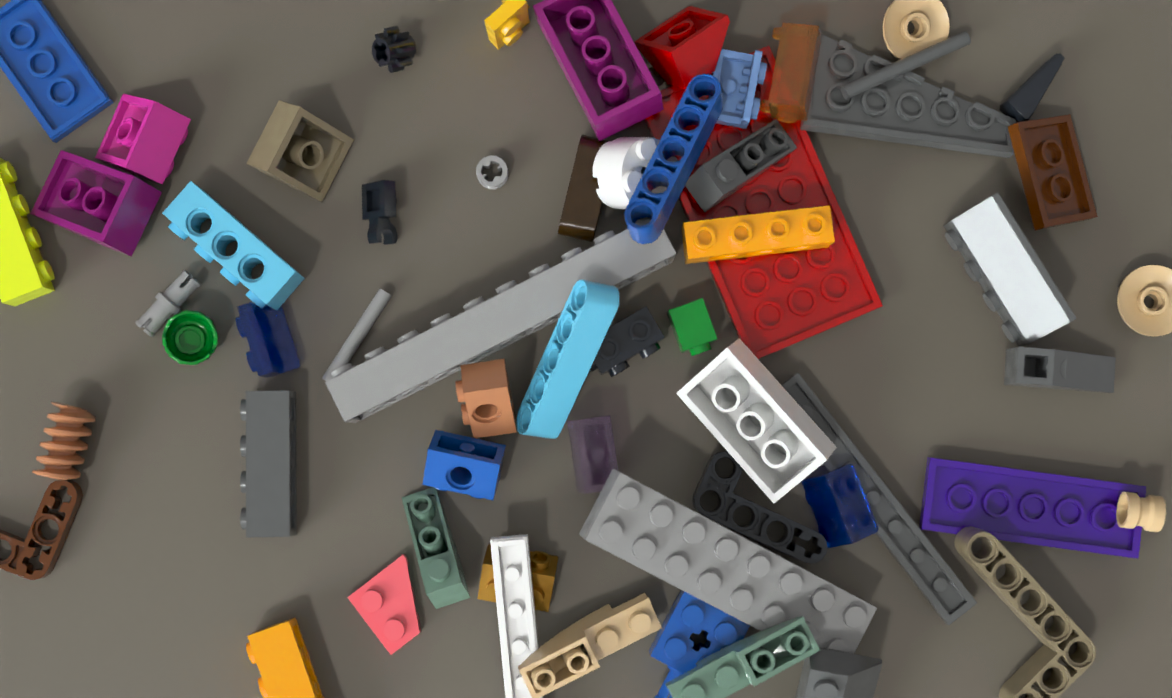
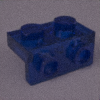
M252 302L237 306L240 316L235 318L236 325L241 337H247L251 351L246 352V356L252 372H258L260 377L270 378L301 367L282 305L278 310L268 305H265L262 309Z
M848 464L801 481L805 490V498L816 518L819 533L826 539L828 548L853 544L878 532L879 528L853 464Z

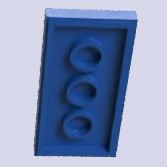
M11 0L0 8V67L53 142H59L114 103L42 0Z

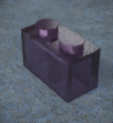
M606 415L569 420L567 424L577 492L584 494L600 492L603 490L612 470L618 471L611 417Z

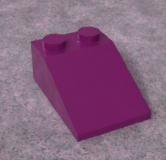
M61 150L30 214L132 257L162 192L135 176Z

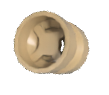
M1122 492L1120 494L1116 509V520L1119 527L1134 529L1136 526H1141L1145 531H1161L1166 517V504L1162 496L1148 495L1142 498L1137 493Z

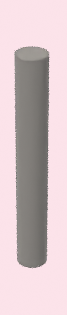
M381 288L378 290L322 376L323 380L328 381L332 379V371L349 363L392 295Z

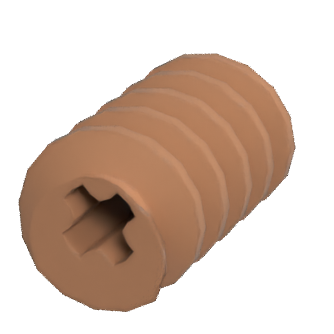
M51 402V404L60 409V412L47 415V418L54 421L56 426L46 427L43 432L53 438L52 441L40 442L39 446L49 452L48 455L36 456L35 460L45 465L44 469L32 470V473L58 480L80 478L81 472L73 468L72 465L84 464L85 459L77 454L76 451L88 449V444L82 441L80 437L91 436L92 430L83 424L95 422L96 416L83 408Z

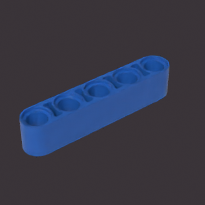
M710 74L697 75L688 84L625 209L624 215L629 234L637 243L650 244L661 235L722 112L723 101L720 82ZM704 95H711V96H713V97H711L710 99H707V100H700V99H699L701 96H704ZM689 125L697 126L696 129L691 131L683 130ZM672 156L682 157L676 162L667 161ZM663 186L667 188L662 193L651 192L656 187ZM641 218L652 219L646 225L635 224Z

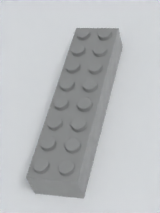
M612 469L579 533L586 541L760 631L803 616L819 648L854 654L877 610V607L615 469Z

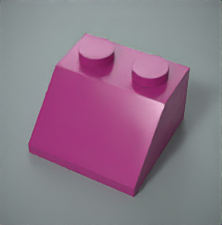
M123 93L95 158L163 185L165 178L173 170V160L179 146L187 138L188 125L191 119L156 101Z

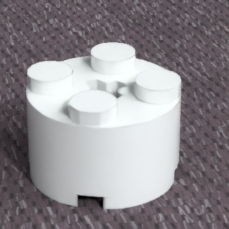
M620 137L602 145L594 160L593 177H596L598 180L599 189H596V192L603 203L611 208L626 209L660 140L652 137ZM672 156L667 161L676 162L678 159ZM660 186L654 188L651 192L658 194L664 192L667 188Z

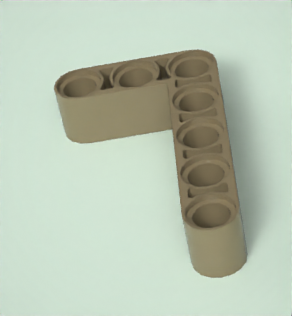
M964 527L955 537V549L958 554L1043 644L1003 684L999 692V698H1019L1024 693H1026V698H1058L1092 665L1096 657L1095 645L996 537L977 527ZM981 537L982 546L980 550L972 553L971 545L973 541ZM1005 564V574L1000 579H996L997 568ZM1026 590H1029L1030 597L1028 601L1021 605V595ZM1053 616V625L1048 630H1045L1046 620ZM1077 642V650L1069 656L1070 646ZM1048 668H1052L1051 676L1043 681V673Z

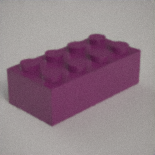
M543 0L533 5L538 24L599 141L664 110L661 92L612 0Z

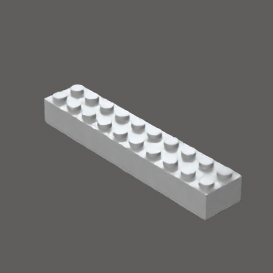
M641 218L635 224L646 225L652 219ZM628 227L616 235L613 230L608 231L594 239L595 244L593 247L582 251L581 247H577L561 256V263L551 268L546 263L533 269L528 273L530 278L518 285L515 280L507 282L496 289L498 295L486 301L482 296L463 305L464 312L454 317L447 313L430 322L431 329L423 333L413 330L397 339L399 345L391 349H385L383 346L367 353L364 356L366 359L364 363L358 366H352L349 363L331 372L333 378L326 381L325 384L344 422L357 423L460 371L461 365L476 363L558 321L572 288L578 280L612 285L619 290L673 263L676 252L665 230L663 229L658 239L650 244L635 242L629 234Z

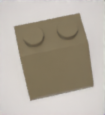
M279 100L246 164L322 202L354 139L302 107Z

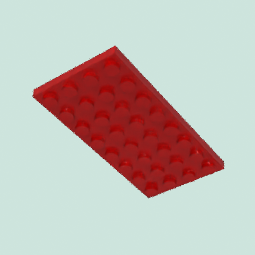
M769 45L758 50L763 51L761 62L767 63V69L763 85H756L754 97L761 98L757 119H750L746 129L715 124L690 176L703 164L775 119L784 128L797 146V149L705 213L686 186H684L679 196L680 203L689 222L830 205L835 242L828 248L706 262L738 337L758 359L883 306L806 130H800L801 117ZM670 86L660 91L664 110L645 119L652 138L658 140L662 138L685 89ZM709 95L701 96L699 99L707 100ZM689 125L683 130L691 131L696 129L697 126ZM675 156L678 161L682 158L681 156Z

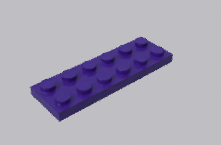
M927 457L919 528L921 530L958 534L964 527L972 526L992 534L997 540L1139 559L1142 527L1136 526L1134 529L1119 527L1116 520V509L1122 492L1137 493L1139 497L1145 498L1147 486Z

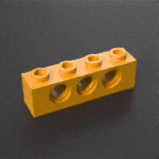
M830 205L684 222L681 228L685 264L828 248L835 242Z

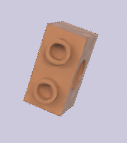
M505 359L461 365L462 380L455 381L458 402H465V404H461L464 426L471 425L473 438L516 433L514 404Z

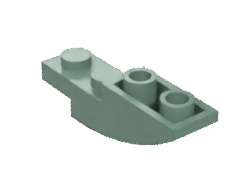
M799 616L755 633L696 662L695 668L665 683L672 698H726L750 684L756 686L820 651V648L804 617Z

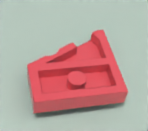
M405 554L347 597L390 655L421 632L419 616L415 606L414 589L411 585L408 569L409 562Z

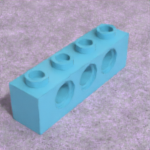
M192 181L186 185L162 213L171 221V224L168 226L171 231L184 241L190 237L198 244L194 250L207 262L211 263L215 259L221 264L223 268L220 273L235 286L239 282L249 289L246 296L262 309L265 305H268L278 310L305 279ZM211 219L210 229L201 234V224L205 220ZM237 241L238 247L236 252L231 256H226L228 244ZM263 263V274L257 279H252V269L257 264Z

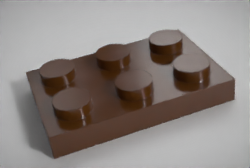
M1071 115L1017 122L1008 126L1034 230L1096 218L1097 213Z

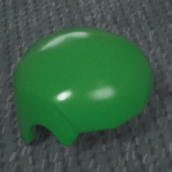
M185 310L176 313L168 319L162 334V344L168 356L179 364L197 365L209 359L214 353L218 344V332L213 320L198 311Z

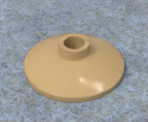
M894 0L888 7L883 20L884 41L889 51L901 60L948 39L950 22L944 5L940 0ZM910 21L914 25L912 34H909L907 29Z
M1146 265L1135 269L1122 281L1117 295L1118 310L1124 322L1135 332L1152 337L1163 336L1172 332V269L1161 265ZM1146 296L1153 298L1154 305L1152 308L1145 306L1144 298Z

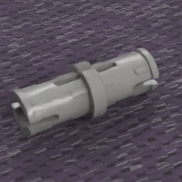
M183 270L164 293L159 292L155 296L157 300L139 320L135 321V324L139 328L143 327V331L153 338L155 333L173 314L175 315L181 311L180 306L201 286V283L197 279H193L189 272Z

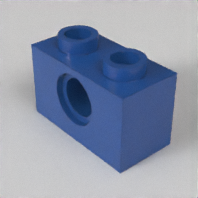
M435 430L427 452L422 485L434 487L441 491H453L470 495L477 499L494 500L500 480L506 445Z

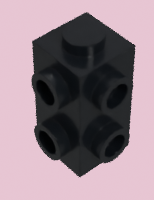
M647 306L609 327L590 368L591 372L598 369L601 375L608 372L613 377L629 368L627 360L637 354H640L642 359L661 349L658 342L662 341L665 337Z

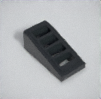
M1056 53L1000 105L1001 108L999 110L1004 115L1015 119L1016 123L1028 121L1065 59L1063 55Z

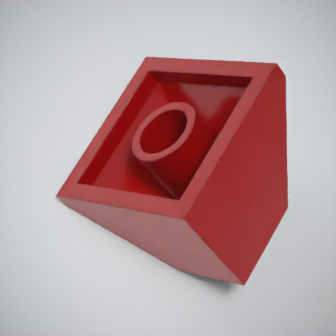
M688 6L634 41V43L667 84L686 90L690 81L697 75L711 74L715 71L730 20L726 14Z

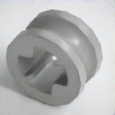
M489 155L479 161L476 167V175L483 187L489 190H496L505 185L508 180V168L502 158ZM492 164L498 165V171H502L501 177L495 176L493 182L487 181V175H482L483 170L490 169Z

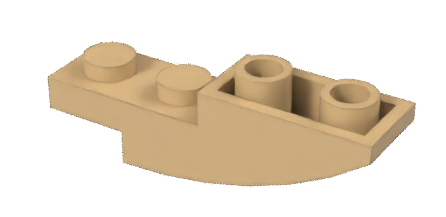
M643 593L613 609L607 604L573 623L533 652L518 666V669L532 698H540L599 668L598 660L662 629L648 596Z

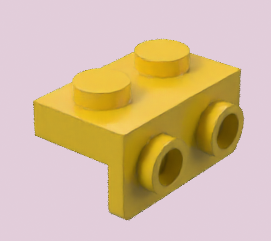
M501 0L503 4L484 20L488 38L498 50L505 44L507 46L514 44L523 34L521 29L529 23V5L525 0Z

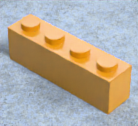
M296 617L258 630L247 636L249 643H246L247 654L252 664L257 663L261 675L258 678V685L263 698H324Z

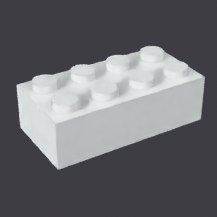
M740 338L728 346L676 393L773 503L777 502L823 464L837 448Z

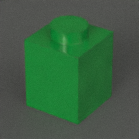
M703 298L668 310L667 315L681 353L690 351L692 357L712 349L710 343L716 341L717 336Z

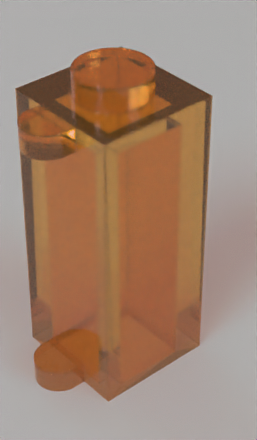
M783 23L782 27H776L773 30L772 37L779 40L769 100L760 101L759 110L771 113V117L785 123H794L797 120L807 121L821 45L819 26Z

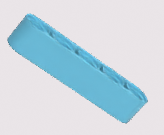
M578 280L573 286L519 407L516 417V428L519 434L556 439L561 433L617 312L620 297L619 291L615 286L587 280Z

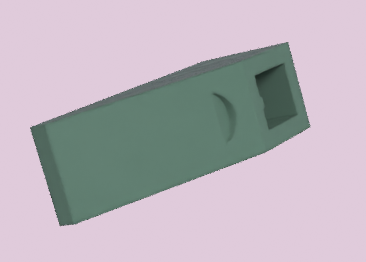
M432 487L402 497L425 592L434 607L438 609L471 598L438 490Z

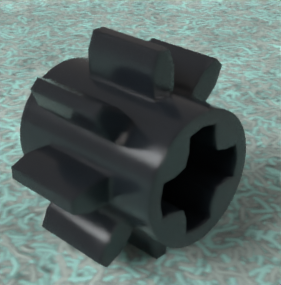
M393 26L384 28L383 33L375 34L376 40L372 44V55L380 67L388 65L389 72L393 73L402 71L404 66L413 64L412 58L416 54V44L408 31L400 33L399 27Z

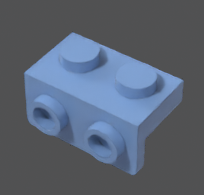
M721 49L715 71L712 75L720 82L723 109L716 124L746 129L750 119H757L761 98L754 97L756 85H763L767 69V63L761 62L763 51L755 50L754 55Z

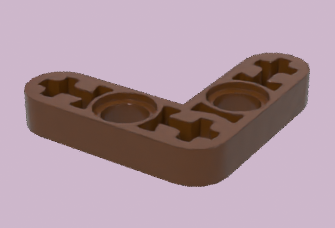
M58 480L48 486L26 539L0 529V540L9 542L12 549L9 558L6 560L0 559V569L29 580L45 578L51 574L82 502L83 493L78 483L73 480ZM67 487V494L72 496L71 501L63 502L58 511L65 512V517L57 513H49V508L58 509L61 498L56 495L57 491L65 490ZM47 519L54 520L59 527L58 535L52 540L45 538L41 532L42 524ZM35 542L43 546H51V551L49 549L42 550L39 557V562L43 564V568L36 569L33 572V564L29 563V558L37 557L42 548L35 546Z

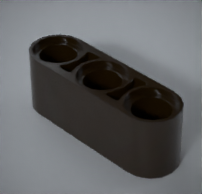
M581 135L560 219L559 235L593 242L603 203L596 192V189H599L597 178L593 177V164L599 149L608 142L607 140L599 141L598 138Z

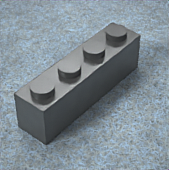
M290 390L246 391V399H242L240 403L241 420L246 421V435H242L240 440L241 456L246 457V471H242L240 477L241 492L246 493V507L241 509L240 514L241 528L246 529V537H291L297 535L296 392Z

